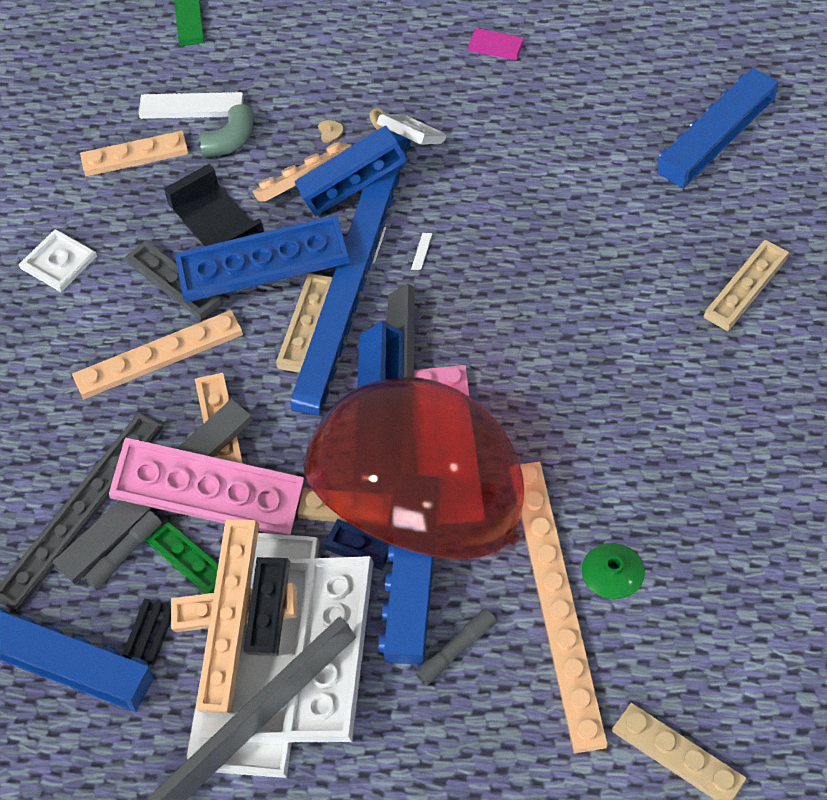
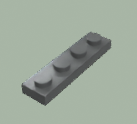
M146 240L125 256L130 266L200 321H203L222 305L221 298L217 295L185 303L177 264Z

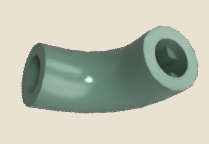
M244 104L234 105L228 111V124L217 130L200 132L203 158L230 154L245 144L250 138L254 126V112L252 108Z

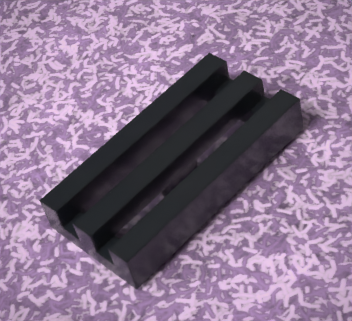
M144 598L123 651V657L130 660L132 657H137L149 665H155L171 622V604L165 606L162 602L156 601L152 603L150 599ZM149 610H152L147 626L143 633L142 639L138 646L136 654H134L133 651L140 636ZM163 612L164 615L148 657L144 656L159 614Z

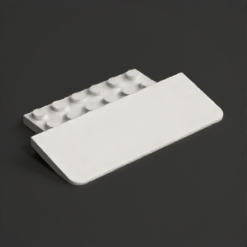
M258 533L250 588H253L257 557L288 558L291 561L288 583H293L297 586V617L283 619L278 656L247 655L244 653L247 624H245L232 713H204L197 711L195 707L187 760L340 616L348 623L356 638L215 773L287 778L292 742H352L373 561L370 556L318 558L320 545L318 537Z

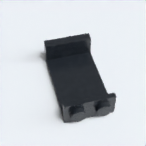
M210 163L164 188L168 205L204 246L264 232L263 223L260 218L252 222L219 186L215 169Z

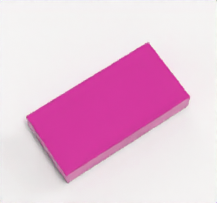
M476 28L469 43V51L517 60L524 43V38Z

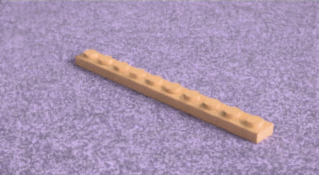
M539 461L510 466L511 476L573 753L607 748L605 732L541 463Z

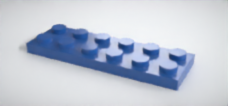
M337 215L175 253L185 303L350 263Z

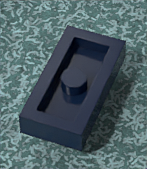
M337 519L324 545L325 550L343 557L370 556L373 561V567L383 570L388 559L389 543H394V539Z

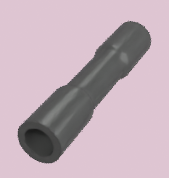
M148 511L130 529L128 535L106 557H103L83 579L95 590H98L137 546L145 542L162 524L161 520L153 512Z
M485 608L481 610L440 651L435 652L414 671L415 676L428 686L470 644L481 638L497 623L494 615Z

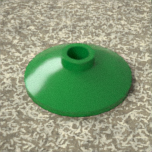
M607 543L593 548L586 555L582 563V576L588 588L595 594L607 599H622L634 594L640 588L644 580L645 569L641 558L635 551L621 544ZM616 563L619 565V568L611 569L608 565Z

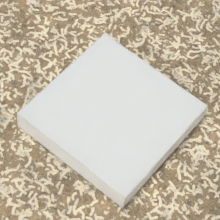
M382 114L377 122L378 125H387L389 130L421 145L442 144L447 136L444 132L405 114Z
M55 229L19 266L20 269L62 292L97 257V254L94 250Z

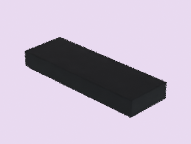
M257 557L244 646V653L247 655H279L291 562L288 558Z

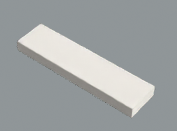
M243 92L142 94L139 116L140 119L228 117V111L231 107L243 104Z

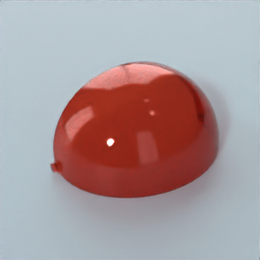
M419 377L383 379L363 385L345 395L330 408L316 427L304 457L303 467L306 479L312 490L326 506L356 528L403 549L430 556L454 559L487 556L499 551L506 545L511 544L515 546L519 541L520 535L516 533V528L521 518L524 504V482L516 451L503 428L484 407L463 392L449 385Z

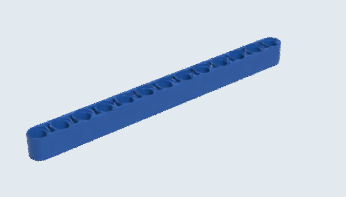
M391 132L407 159L406 151L407 149L410 150L411 140ZM405 162L363 188L345 240L350 263L336 266L292 394V411L322 416L320 410L322 404H326L330 392L328 386L330 381L334 380L338 368L335 365L337 359L341 358L345 346L343 341L345 335L348 336L353 322L351 317L353 313H356L360 301L358 296L360 291L363 292L367 280L365 275L367 270H370L374 259L372 253L378 247L381 238L379 232L381 228L384 229L388 217L386 211L387 208H391L395 196L393 195V190L398 186L401 177L399 172L400 169L404 168Z

